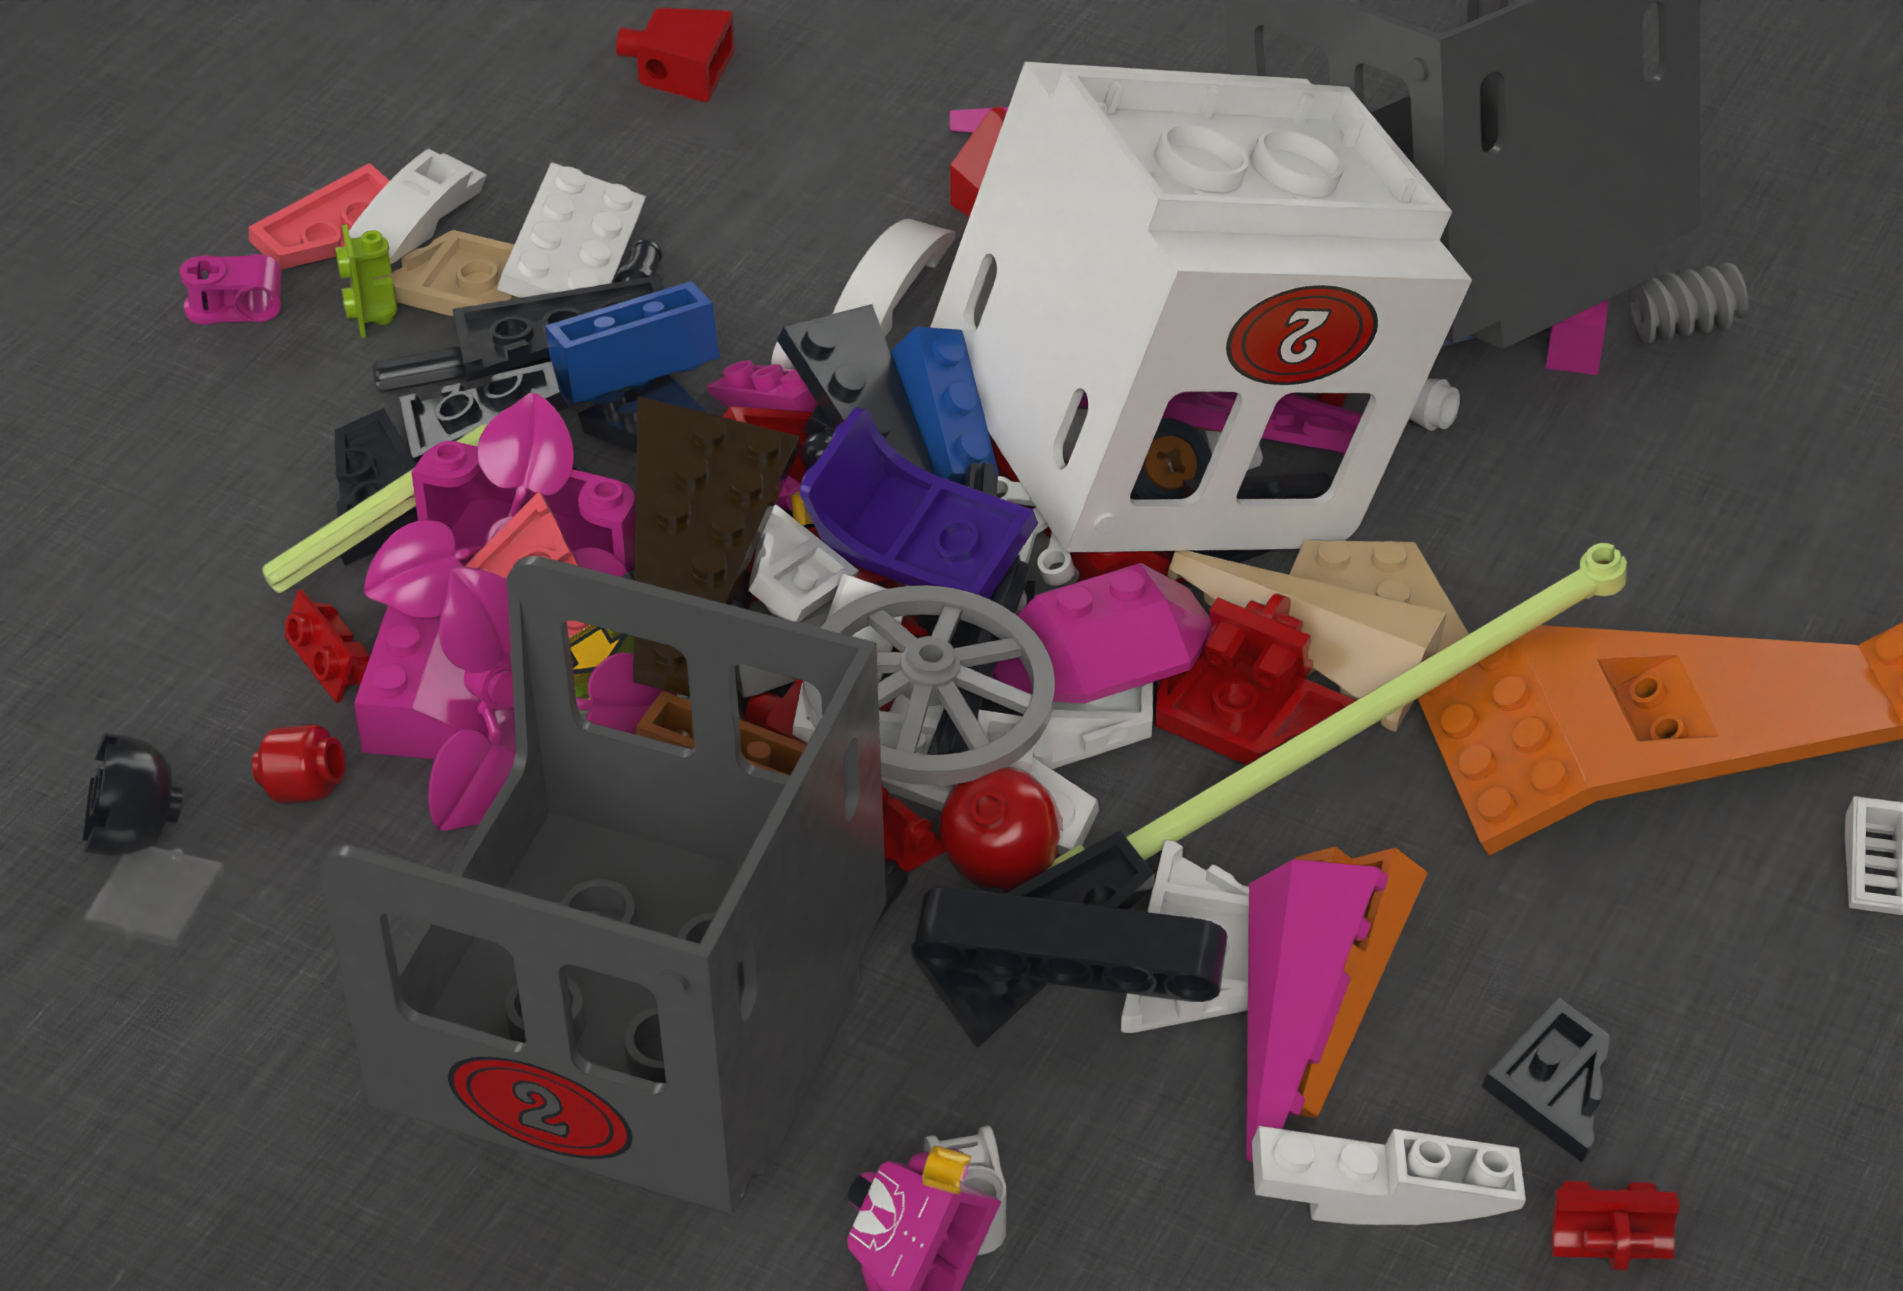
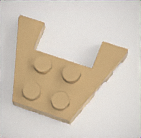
M1303 541L1289 575L1446 612L1441 643L1436 653L1469 634L1415 542Z

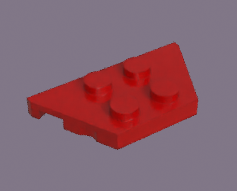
M1204 648L1191 670L1158 680L1155 726L1240 763L1249 765L1357 700L1297 675H1294L1282 691L1277 693L1260 686L1253 679L1252 667L1257 658L1243 653L1235 668L1225 671L1206 661Z

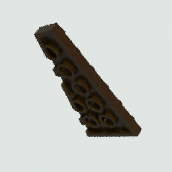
M638 396L635 581L731 605L796 459L799 449V436ZM634 636L633 682L690 697L688 668L684 655L670 645Z

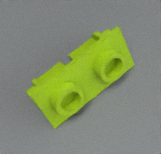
M346 224L342 225L345 246L335 248L340 278H350L351 287L341 289L346 318H357L361 338H366L364 323L389 324L397 313L392 277L373 279L374 277L392 275L389 243L376 230L366 231L361 237L350 239Z

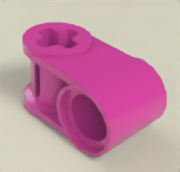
M261 254L228 257L202 255L190 258L181 265L179 270L181 282L187 287L188 298L184 303V311L186 317L194 323L203 325L218 322L246 321L260 323L273 319L280 311L282 271L280 265L269 256ZM205 270L208 272V279L203 280V271ZM208 300V309L205 310L203 308V301Z

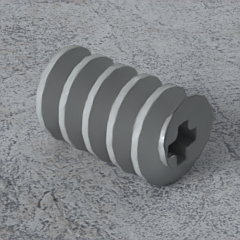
M1731 263L1718 265L1716 269L1707 266L1698 269L1697 272L1690 269L1679 272L1678 275L1673 273L1664 274L1658 279L1655 277L1631 288L1630 291L1631 318L1636 332L1644 344L1654 341L1656 330L1663 340L1673 338L1675 327L1682 337L1692 335L1694 325L1702 334L1711 332L1714 321L1719 329L1726 330L1733 323V313L1741 319L1745 317L1748 311V296L1744 279L1739 269Z

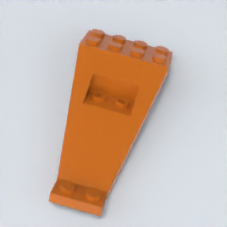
M1903 622L1859 645L1540 625L1418 698V701L1478 839L1490 856L1596 801L1903 739Z

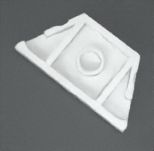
M1153 682L1085 704L1053 702L1047 727L1034 746V758L1050 769H1055L1152 737Z
M1165 840L1147 912L1212 921L1226 930L1228 940L1220 993L1218 997L1205 1002H1189L1127 994L1122 1012L1121 1032L1135 1033L1248 1011L1249 887L1241 885L1234 879L1233 875L1214 864L1206 871L1182 857L1183 846L1175 841Z

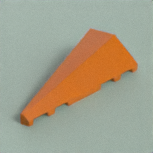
M1336 846L1295 857L1297 860L1378 867L1388 875L1384 891L1372 892L1363 915L1371 924L1366 940H1354L1346 960L1344 971L1350 976L1351 980L1320 1062L1317 1064L1307 1063L1297 1091L1305 1098L1300 1112L1301 1116L1317 1118L1428 874L1426 870L1396 847L1353 859Z

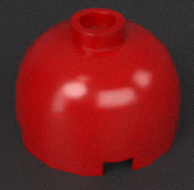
M1010 766L986 774L973 781L958 783L949 792L940 812V836L949 860L968 881L983 887L981 885L983 884L989 887L1000 886L1002 890H1012L1045 872L1054 863L1059 851L1057 845L1060 840V829L1063 832V819L1053 796L1031 774Z

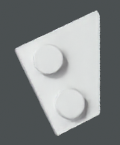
M775 504L756 547L748 591L761 600L775 616L800 622L835 597L843 573L856 577L859 570Z

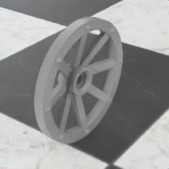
M941 586L896 587L866 595L849 603L828 618L820 627L821 629L852 636L863 628L871 626L900 651L877 652V672L894 673L878 683L879 708L901 694L910 700L896 749L880 744L881 776L884 778L920 785H950L973 781L1001 768H1007L1021 759L1037 743L1047 727L1051 716L1055 691V677L1050 656L1037 634L1022 619L990 599L967 591ZM906 615H940L932 635L918 639L894 619V617ZM959 620L977 625L1001 639L954 649L950 644ZM1019 657L1028 673L1032 695L967 667ZM803 680V699L806 711L816 729L822 718L821 695L816 687ZM958 687L1024 715L1006 734L990 743ZM943 704L970 750L947 755L915 754L928 706Z

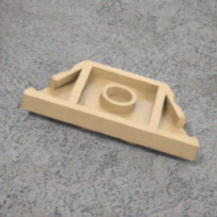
M451 230L434 239L427 247L417 248L401 258L402 268L392 272V275L373 278L392 277L395 301L397 303L453 316L452 309L519 298L497 290L502 272L514 244L456 230Z

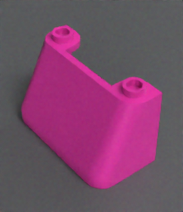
M443 441L426 451L412 470L418 521L431 520L447 525L453 533L455 548H466L484 544L488 530L497 521L508 518L517 487L510 489L500 488L492 484L485 477L478 463L477 446L457 441ZM572 469L567 482L557 493L548 496L543 495L571 551L585 547L601 548L616 556L625 566L627 572L635 570L636 494L628 484L619 480ZM527 489L526 499L523 507L536 495V493Z

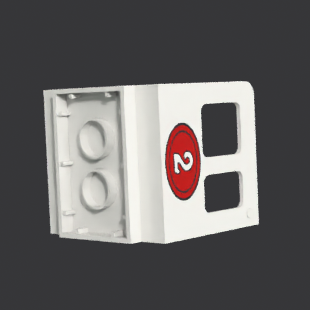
M1025 62L931 327L962 330L988 432L1065 552L1300 549L1304 540L1345 541L1360 526L1472 279L1440 241L1452 210L1347 86L1314 85L1308 79ZM1185 391L1236 392L1237 397L1195 493L1184 499H1130L1131 492L1168 402L1175 395ZM1085 392L1088 398V413L1066 466L1063 459L1064 441L1082 395ZM1295 392L1370 394V400L1335 478L1326 493L1312 499L1237 498L1239 488L1273 409L1283 396Z

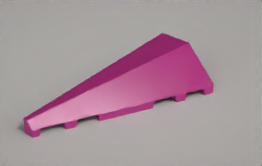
M1292 859L1249 883L1246 1159L1252 1164V1140L1258 1127L1283 1129L1288 1115H1300L1305 1098L1297 1090L1307 1063L1317 1064L1320 1062L1351 980L1350 976L1344 971V967L1354 940H1366L1371 924L1363 915L1372 892L1384 891L1387 884L1388 875L1378 867Z

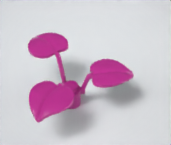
M536 393L527 394L517 403L495 416L485 427L478 442V463L485 477L492 484L500 488L510 489L517 487L508 518L497 521L488 530L484 544L456 551L453 533L442 522L422 520L405 525L385 541L373 558L364 585V593L368 598L386 604L409 616L418 618L441 616L448 591L450 569L457 566L464 567L460 560L474 557L523 508L527 489L536 494L540 491L542 495L548 496L557 493L564 486L572 472L574 463L572 440L562 417L546 399ZM585 547L572 551L580 567L619 577L627 573L622 562L606 550ZM612 630L615 637L621 634L620 632Z
M460 566L452 567L449 572L448 591L440 618V643L447 659L456 667L465 670L464 682L468 691L481 700L478 712L484 716L489 736L487 739L475 729H461L446 740L436 755L430 775L428 805L433 825L442 831L480 824L507 780L516 755L511 749L498 746L501 740V731L494 713L496 710H507L514 707L512 664L509 654L511 653L507 579L490 571ZM625 652L607 657L594 669L588 682L590 699L576 697L578 709L589 710L586 717L588 721L635 734L636 725L662 691L676 696L677 693L633 682V653Z

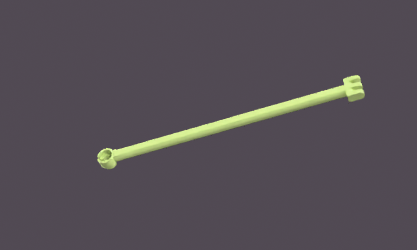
M1599 543L1591 546L1581 557L1580 569L1126 838L1144 861L1163 850L1165 840L1179 841L1585 598L1589 599L1594 595L1609 596L1621 591L1626 584L1627 562L1625 557H1621L1620 551L1616 550L1615 546L1609 543ZM1080 844L1056 858L1048 869L1085 850V848Z

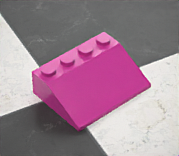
M473 557L460 560V562L465 566ZM387 606L354 702L362 753L435 759L446 740L461 729H475L488 739L489 731L484 716L478 712L481 700L471 694L466 688L464 682L465 670L452 664L442 650L439 636L441 616L418 618ZM514 707L507 710H496L494 713L501 731V740L498 746L507 747L516 753Z

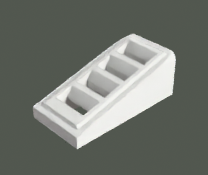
M1854 796L1845 814L1849 908L1903 915V802ZM1866 832L1892 835V840L1866 837ZM1866 849L1893 853L1894 858L1865 855ZM1865 867L1894 871L1895 877L1865 873ZM1865 885L1896 889V896L1865 892Z

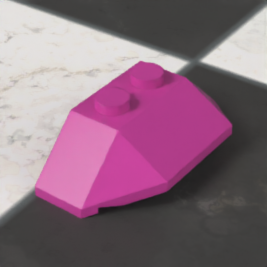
M1142 563L1038 594L1017 615L1037 634L1050 656L1055 677L1053 702L1085 704L1189 671L1202 653L1212 629L1209 615L1189 588ZM1019 657L998 661L993 679L1032 695L1028 673Z

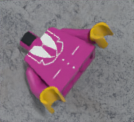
M935 1145L931 1151L915 1154L907 1165L886 1161L880 1165L877 1174L865 1172L854 1179L848 1191V1200L859 1213L847 1241L848 1249L862 1264L861 1271L868 1291H961L1001 1204V1201L997 1198L961 1184L968 1174L971 1155L964 1154L956 1148H944Z

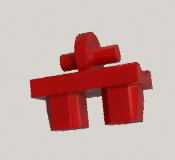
M1275 593L1266 605L1250 600L1246 608L1217 597L1210 608L1212 629L1204 646L1206 661L1209 664L1229 671L1235 668L1243 653L1257 658L1252 667L1253 679L1260 686L1277 693L1282 691L1294 675L1306 679L1314 666L1313 660L1308 658L1311 637L1309 634L1301 632L1303 621L1289 615L1291 607L1289 597Z
M1564 1181L1561 1189H1556L1551 1235L1553 1257L1609 1258L1611 1270L1627 1271L1630 1258L1673 1259L1675 1223L1679 1212L1677 1192L1659 1191L1655 1183L1631 1182L1622 1191L1596 1190L1588 1181Z

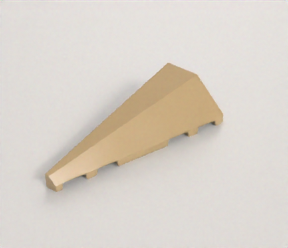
M1175 551L1168 570V577L1176 581L1182 577L1203 591L1204 602L1211 607L1217 597L1243 608H1246L1250 600L1266 605L1275 593L1289 597L1291 601L1289 615L1302 620L1303 627L1301 632L1309 634L1311 637L1308 658L1313 660L1314 666L1309 675L1317 670L1340 686L1341 694L1355 700L1362 698L1433 656L1441 643L1446 612L1191 551ZM1414 701L1382 719L1381 725L1396 732Z

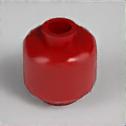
M317 724L278 727L268 731L260 743L259 750L252 757V773L256 783L263 786L264 791L273 801L281 804L320 801L329 797L336 785L342 781L346 769V759L342 744L337 738L332 737L327 729Z

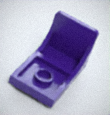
M855 407L846 420L837 426L829 445L815 465L811 466L804 474L800 487L801 499L822 542L850 564L908 586L948 587L974 593L987 599L991 597L1038 525L1037 518L1032 509L944 479L914 465L890 446L879 432L870 411L861 407Z

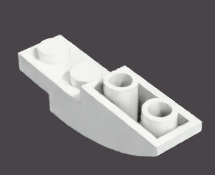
M427 149L399 171L372 200L349 230L350 239L361 237L364 232L369 230L379 231L382 237L388 240L391 265L432 238L438 220L480 193L487 175L445 153L440 155Z
M1263 1126L1258 1127L1252 1140L1255 1195L1310 1203L1311 1220L1362 1225L1434 1224L1488 1217L1522 1209L1526 1202L1520 1153L1517 1147L1393 1129L1385 1145Z

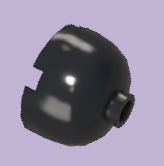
M104 733L95 756V760L104 761V767L97 770L95 778L90 779L83 827V841H87L84 852L107 856H128L144 851L160 838L166 822L177 823L181 811L183 788L172 786L171 767L163 754L152 745L132 737Z

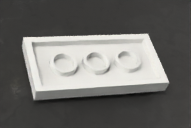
M551 162L502 272L497 290L523 298L613 283L646 196L635 193L623 185L611 184L588 176L576 168L564 167Z

